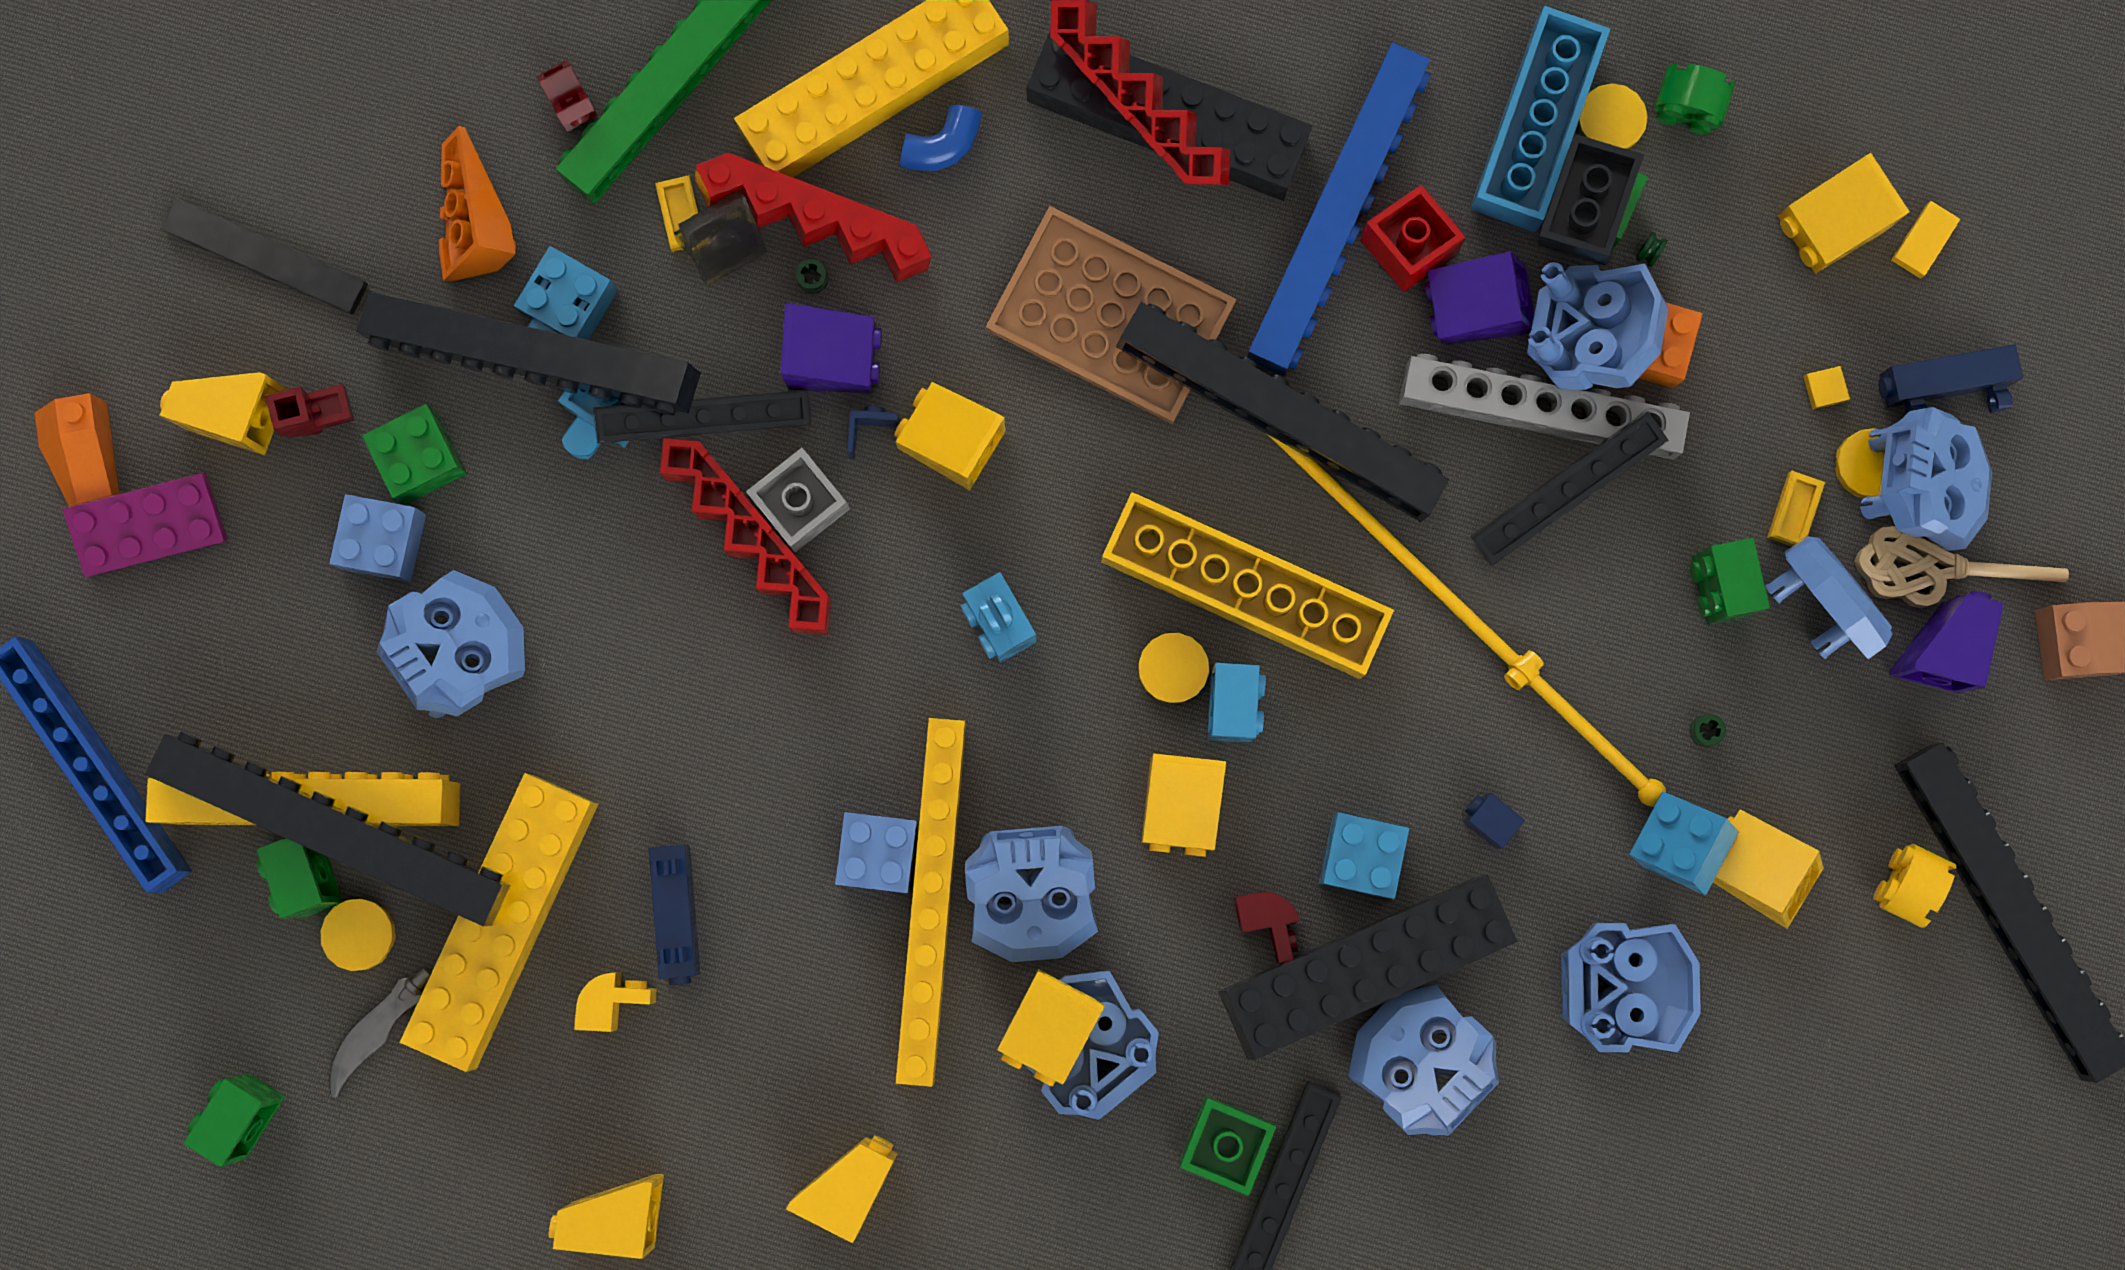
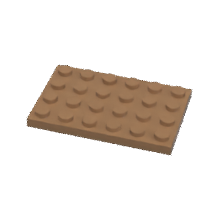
M1049 206L985 328L986 331L1173 425L1190 389L1116 348L1121 335L1140 302H1143L1146 305L1154 304L1159 306L1166 312L1167 317L1177 323L1183 321L1190 324L1197 330L1196 334L1203 338L1217 340L1237 299Z

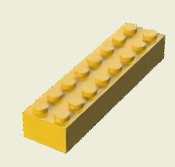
M926 0L736 116L734 120L740 134L760 165L790 177H795L1008 46L1009 31L989 0Z
M1133 492L1129 496L1101 560V563L1358 679L1366 675L1394 612L1393 609Z
M271 772V778L277 781L283 776L302 784L300 791L312 796L314 791L334 798L333 806L346 811L347 807L351 806L369 814L367 821L378 826L381 821L395 826H459L461 783L449 781L450 775L420 772L418 773V779H414V775L399 772H381V779H378V775L345 772L344 779H342L341 774L308 772V779H306V774ZM148 778L146 822L170 825H256L160 781Z
M524 773L482 866L503 874L501 881L511 885L492 926H481L458 915L400 1043L464 1072L478 1068L599 805L598 803L535 775Z

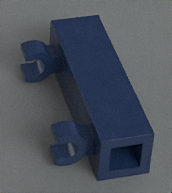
M2014 344L1891 366L1880 374L1878 388L1881 397L1886 401L1887 408L1905 405V415L1909 411L1928 408L1924 401L1987 390V406L1989 412L1994 413L2004 411L2005 408L2013 406L2012 396L2007 386L2023 379V373L2017 347Z
M682 844L648 848L659 979L669 978V985L691 983V976L701 975L690 845Z

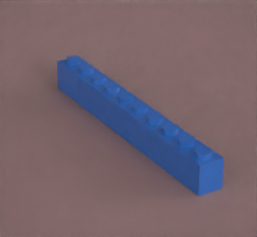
M1392 42L1248 352L1247 358L1254 361L1257 365L1283 377L1288 367L1295 370L1303 353V350L1297 347L1303 336L1308 339L1310 338L1318 319L1312 317L1317 305L1324 308L1332 288L1326 286L1331 274L1338 277L1347 258L1340 254L1346 243L1351 246L1353 245L1361 226L1355 224L1359 213L1367 215L1375 195L1369 193L1374 182L1381 184L1389 167L1383 161L1388 151L1395 154L1403 137V134L1397 132L1401 122L1409 123L1417 104L1412 102L1416 90L1423 93L1431 73L1425 70L1430 62L1429 58Z

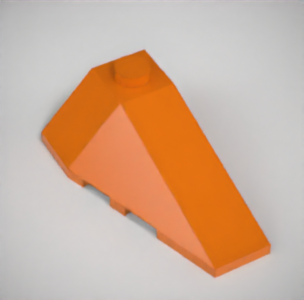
M458 126L442 143L441 186L447 188V195L444 206L440 207V219L446 220L445 238L439 239V256L443 281L446 282L498 272L516 254V242L513 239L511 223L466 128Z
M91 393L54 399L34 413L39 448L69 507L119 494L106 401Z

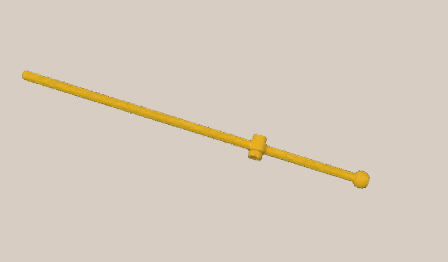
M1268 435L1508 665L1509 671L1504 675V678L1511 687L1521 690L1524 685H1529L1638 789V798L1641 803L1650 807L1656 805L1662 791L1666 792L1663 783L1656 779L1648 780L1539 675V670L1544 663L1536 653L1528 650L1522 656L1513 651L1317 462Z

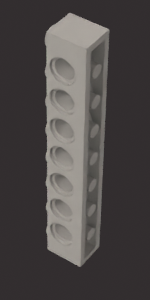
M1417 354V357L1411 356L1406 364L1399 399L1400 405L1597 445L1642 413L1648 411L1669 440L1649 455L1674 460L1684 450L1690 412L1680 410V406L1673 403H1659L1657 406L1645 403V399L1638 396H1624V399L1612 397L1609 391L1603 389H1590L1589 392L1575 389H1559L1556 384L1541 382L1542 379L1538 376L1521 375L1518 378L1508 376L1507 371L1499 368H1486V371L1474 369L1471 363L1465 361H1452L1451 364L1439 362L1436 356L1430 354ZM1432 378H1444L1448 383V390H1437L1432 384ZM1467 385H1478L1482 389L1483 396L1481 398L1470 396L1467 392ZM1502 391L1513 392L1517 398V404H1506L1501 396ZM1536 399H1547L1551 404V412L1541 411L1537 407ZM1576 404L1583 407L1586 412V418H1576L1571 412V406ZM1606 412L1616 413L1620 418V426L1609 424L1606 419Z

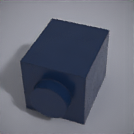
M1489 793L1483 797L1477 795L1464 810L1468 816L1463 823L1495 849H1503L1525 820L1495 795Z

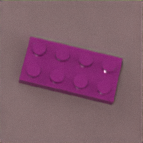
M206 472L62 509L84 577L228 540Z

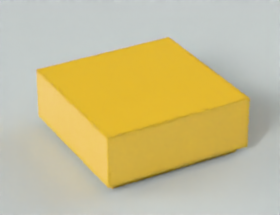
M1841 366L1803 376L1812 410L1850 400Z

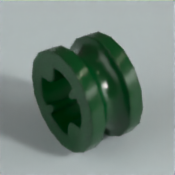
M1652 231L1641 247L1636 259L1639 261L1645 259L1648 262L1647 265L1652 267L1668 240L1665 238L1657 239L1656 233Z
M806 259L799 263L796 268V280L800 288L806 293H819L826 287L828 274L822 262L817 259ZM812 268L817 269V274L820 277L819 281L816 282L813 279L814 284H807L806 277L803 274L807 270L811 273L810 269Z
M1707 714L1699 716L1690 725L1692 740L1702 747L1717 745L1723 741L1726 735L1725 723L1717 715ZM1711 722L1714 725L1711 729H1716V734L1704 739L1702 735L1705 732H1700V726Z

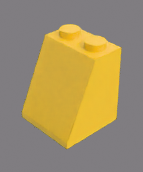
M1869 153L1790 204L1778 217L1781 220L1780 226L1785 235L1792 238L1798 246L1801 260L1806 266L1811 267L1816 274L1886 232L1910 211L1873 155Z
M260 372L174 381L171 383L170 389L161 398L160 416L187 431L265 456L274 432L265 395L288 389L268 375Z
M932 382L927 390L922 388L917 394L912 405L916 409L910 419L903 418L894 433V436L897 437L895 441L897 448L970 491L1006 432L1005 418Z
M1153 753L1149 765L1141 843L1149 844L1148 851L1170 853V847L1172 846L1185 848L1184 855L1206 857V850H1215L1226 761Z
M1740 809L1735 818L1732 816L1728 818L1739 833L1713 883L1788 929L1824 869L1820 851Z
M1038 969L997 1049L1003 1053L1001 1060L1017 1069H1021L1024 1064L1036 1070L1033 1077L1053 1087L1056 1081L1063 1085L1105 1005Z
M874 1135L873 1139L865 1137L798 1192L789 1202L786 1210L853 1243L898 1155L897 1152L892 1150L894 1145Z
M654 1174L573 1201L558 1210L557 1215L552 1216L549 1226V1238H554L553 1249L643 1259L655 1248L664 1174Z

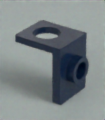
M866 406L864 411L850 410L847 444L849 458L855 459L858 425L898 427L900 424L898 413H887L885 408L878 406Z

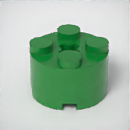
M1678 63L1668 65L1654 106V110L1657 113L1655 120L1669 126L1676 125V122L1689 125L1690 132L1703 136L1709 135L1711 129L1722 127L1734 91L1735 82L1732 80L1729 84L1726 83L1727 75L1705 66L1688 64L1686 70H1677Z

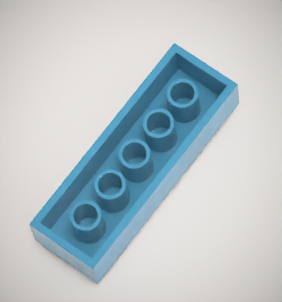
M1547 6L1543 7L1533 27L1469 210L1532 232L1537 231L1546 216L1610 28Z

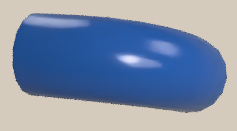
M950 105L943 129L934 136H920L906 133L900 167L915 171H939L956 164L972 148L979 131L982 117L981 112L968 106Z

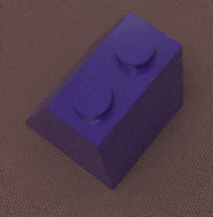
M1511 251L1428 270L1429 282L1425 283V290L1428 301L1430 303L1433 302L1435 315L1431 316L1430 322L1435 337L1438 336L1439 340L1448 345L1530 334L1534 319V308L1527 265Z
M785 303L780 374L787 388L791 390L872 394L873 384H879L880 363L874 362L875 349H881L882 328H876L875 319L871 316Z
M1969 591L1967 595L1956 596L1955 599L1941 603L1892 666L1889 676L1954 693H1963L1986 687L2004 603L1991 600V594L1980 591Z

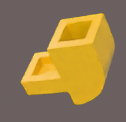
M622 972L597 976L588 982L578 997L574 1030L602 1032L618 1030L619 1004L656 1003L657 988H647V981L625 980V987H622Z

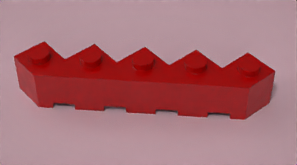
M1051 0L1050 37L1074 60V63L1091 82L1096 84L1107 96L1108 100L1124 118L1140 132L1157 154L1173 168L1179 178L1185 184L1229 186L1230 149L1222 147H1196L1197 113L1188 110H1162L1163 77L1154 73H1129L1130 40L1120 36H1096L1097 4L1088 0Z
M725 153L695 165V181L710 211L743 199L756 229L789 216L803 247L836 234L850 265L882 252L896 283L929 268L932 256L915 224L730 153Z
M663 438L660 474L666 481L695 483L692 512L698 519L727 521L724 551L729 556L759 559L756 589L760 594L791 597L788 628L794 633L828 635L832 600L699 441Z

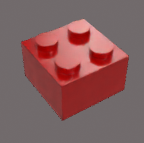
M1420 185L1366 223L1360 241L1399 288L1405 292L1429 275L1428 270L1440 268L1457 256L1466 237L1426 189Z

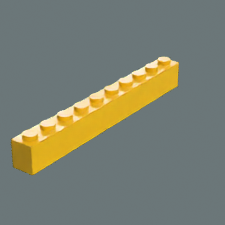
M929 718L896 1084L932 1087L935 1082L966 722L961 720Z

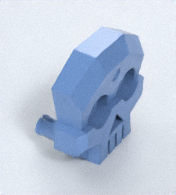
M1553 262L1545 265L1541 271L1544 273L1541 274V278L1546 283V286L1540 289L1538 293L1532 330L1529 334L1530 339H1528L1527 354L1538 366L1544 369L1559 389L1586 390L1593 387V384L1613 388L1630 387L1661 354L1669 309L1647 266L1639 264L1601 271L1598 265L1570 266L1564 272L1563 267L1559 263ZM1611 300L1608 305L1602 306L1604 302ZM1602 348L1598 354H1593L1596 349Z
M1930 407L1909 411L1899 422L1888 428L1872 430L1869 436H1879V438L1868 439L1869 446L1874 452L1885 450L1880 495L1867 496L1862 499V504H1872L1860 506L1863 516L1866 519H1874L1890 515L1896 529L1915 538L1926 536L1947 551L1966 549L1988 519L1993 473L1976 427L1960 424V421L1953 415Z
M1806 536L1785 552L1786 560L1791 568L1771 583L1765 585V587L1772 594L1780 587L1785 586L1773 595L1774 599L1780 604L1801 586L1807 585L1837 622L1816 639L1810 641L1824 659L1828 658L1827 656L1849 640L1859 648L1867 659H1870L1887 646L1893 635L1891 624L1859 583L1852 577L1850 572L1843 566L1841 561L1820 538Z
M453 570L441 577L422 594L411 592L388 606L383 635L376 653L417 710L429 711L428 715L433 718H441L446 714L458 717L481 703L485 692L523 677L525 672L524 627L494 586ZM442 615L447 618L448 622L438 624L434 618ZM424 655L436 656L432 666ZM473 658L479 665L471 668L466 665L465 661Z
M1052 826L990 831L982 837L980 847L965 861L967 899L974 903L972 943L1010 962L1058 959L1066 956L1098 932L1090 893L1095 889L1092 851L1075 839L1074 833L1070 828ZM1034 868L1031 874L1025 869ZM1057 892H1062L1066 895L1062 900H1055L1052 896ZM1001 897H1008L1011 899V902L1007 905H1002L998 900Z
M1592 923L1591 927L1577 943L1561 953L1562 1019L1582 1033L1595 1051L1629 1052L1632 1045L1679 1052L1701 1014L1700 962L1675 924L1629 930L1626 923ZM1632 953H1636L1639 956V963L1635 967L1629 963V956ZM1598 978L1609 986L1599 995ZM1637 1008L1641 1016L1638 1021L1634 1022L1630 1018V1012L1632 1009Z
M1109 970L1065 975L1060 979V981L1102 1002L1105 1007L1064 1084L1062 1085L1056 1081L1053 1087L1045 1083L1041 1087V1092L1059 1114L1081 1115L1100 1120L1156 1074V1047L1159 1032L1140 1008H1130ZM1106 1016L1111 1019L1112 1026L1110 1029L1101 1030L1098 1027V1021L1101 1017ZM1097 1058L1117 1063L1098 1079ZM1026 1066L1033 1074H1035L1036 1070Z
M1437 984L1415 989L1387 1000L1357 1031L1348 1077L1384 1103V1112L1407 1135L1449 1136L1499 1083L1496 1066V1041L1493 1035L1472 1016L1462 1017ZM1437 1033H1444L1447 1035V1039L1444 1043L1437 1044L1434 1042V1036ZM1400 1072H1406L1409 1075L1407 1082L1403 1084L1396 1082V1076ZM1438 1075L1453 1077L1440 1090Z

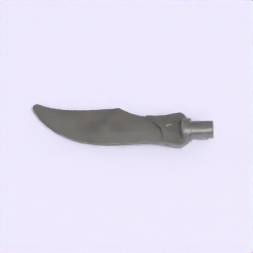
M423 967L413 978L399 979L392 992L349 1032L336 1054L331 1070L330 1087L333 1098L339 1096L344 1084L352 1073L371 1054L387 1042L389 1033L396 1020L400 1019L405 1012L418 1003L423 987L431 976L432 971Z

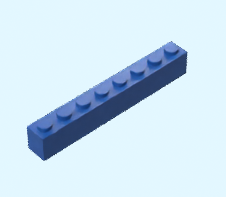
M15 636L0 647L1 682L146 893H164L193 871L159 823L146 822V803L35 642Z

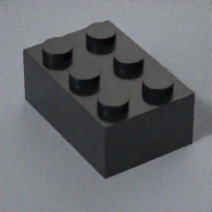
M1574 134L1539 236L1538 245L1606 266L1644 154Z

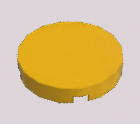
M1611 83L1598 86L1587 95L1577 125L1579 135L1629 149L1638 142L1646 130L1648 118L1646 107L1639 95L1624 85Z
M1875 428L1860 430L1846 438L1837 449L1835 456L1837 458L1835 467L1836 477L1844 489L1860 498L1878 496L1881 491L1885 450L1874 452L1868 443V439L1879 438V436H1869V433L1875 430Z
M1166 633L1152 639L1142 651L1138 663L1139 679L1145 691L1156 700L1169 704L1184 703L1194 698L1205 686L1209 674L1208 657L1203 647L1192 637L1181 633Z
M367 899L346 900L335 906L325 917L320 931L321 946L327 958L337 967L349 971L369 970L382 963L396 939L395 924L389 912L376 902Z

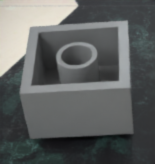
M800 448L746 491L794 553L850 510L845 499L803 448Z

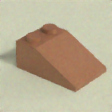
M2125 602L2061 604L2035 610L2044 680L2125 674Z

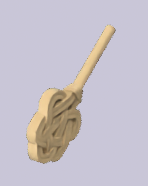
M1895 526L1882 527L1876 530L1870 536L1869 543L1857 553L1854 561L1857 572L1867 581L1868 589L1875 597L1883 599L1900 598L1908 605L1918 608H1925L1938 603L1946 592L1948 580L1964 579L1967 575L2067 582L2069 577V571L2066 568L1969 562L1967 558L1946 551V549L1929 538V541L1921 537L1915 538L1897 530ZM1871 557L1873 558V561L1875 563L1874 565H1872L1870 561ZM1896 559L1906 564V566L1897 568L1893 562ZM1935 563H1938V564H1940V565H1942V566H1945V567H1948V568H1944V569H1941V570H1940V569H1939L1938 567H1936L1934 564H1935ZM1918 573L1923 576L1910 582L1905 580V578ZM1931 586L1927 595L1917 592Z

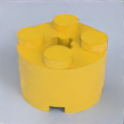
M1916 844L1907 845L1903 850L1896 849L1888 864V867L1893 869L1887 882L1884 880L1880 882L1873 899L1880 902V908L1920 928H1924L1931 922V920L1925 918L1930 909L1938 912L1944 903L1955 876L1949 873L1948 870L1956 869V864Z

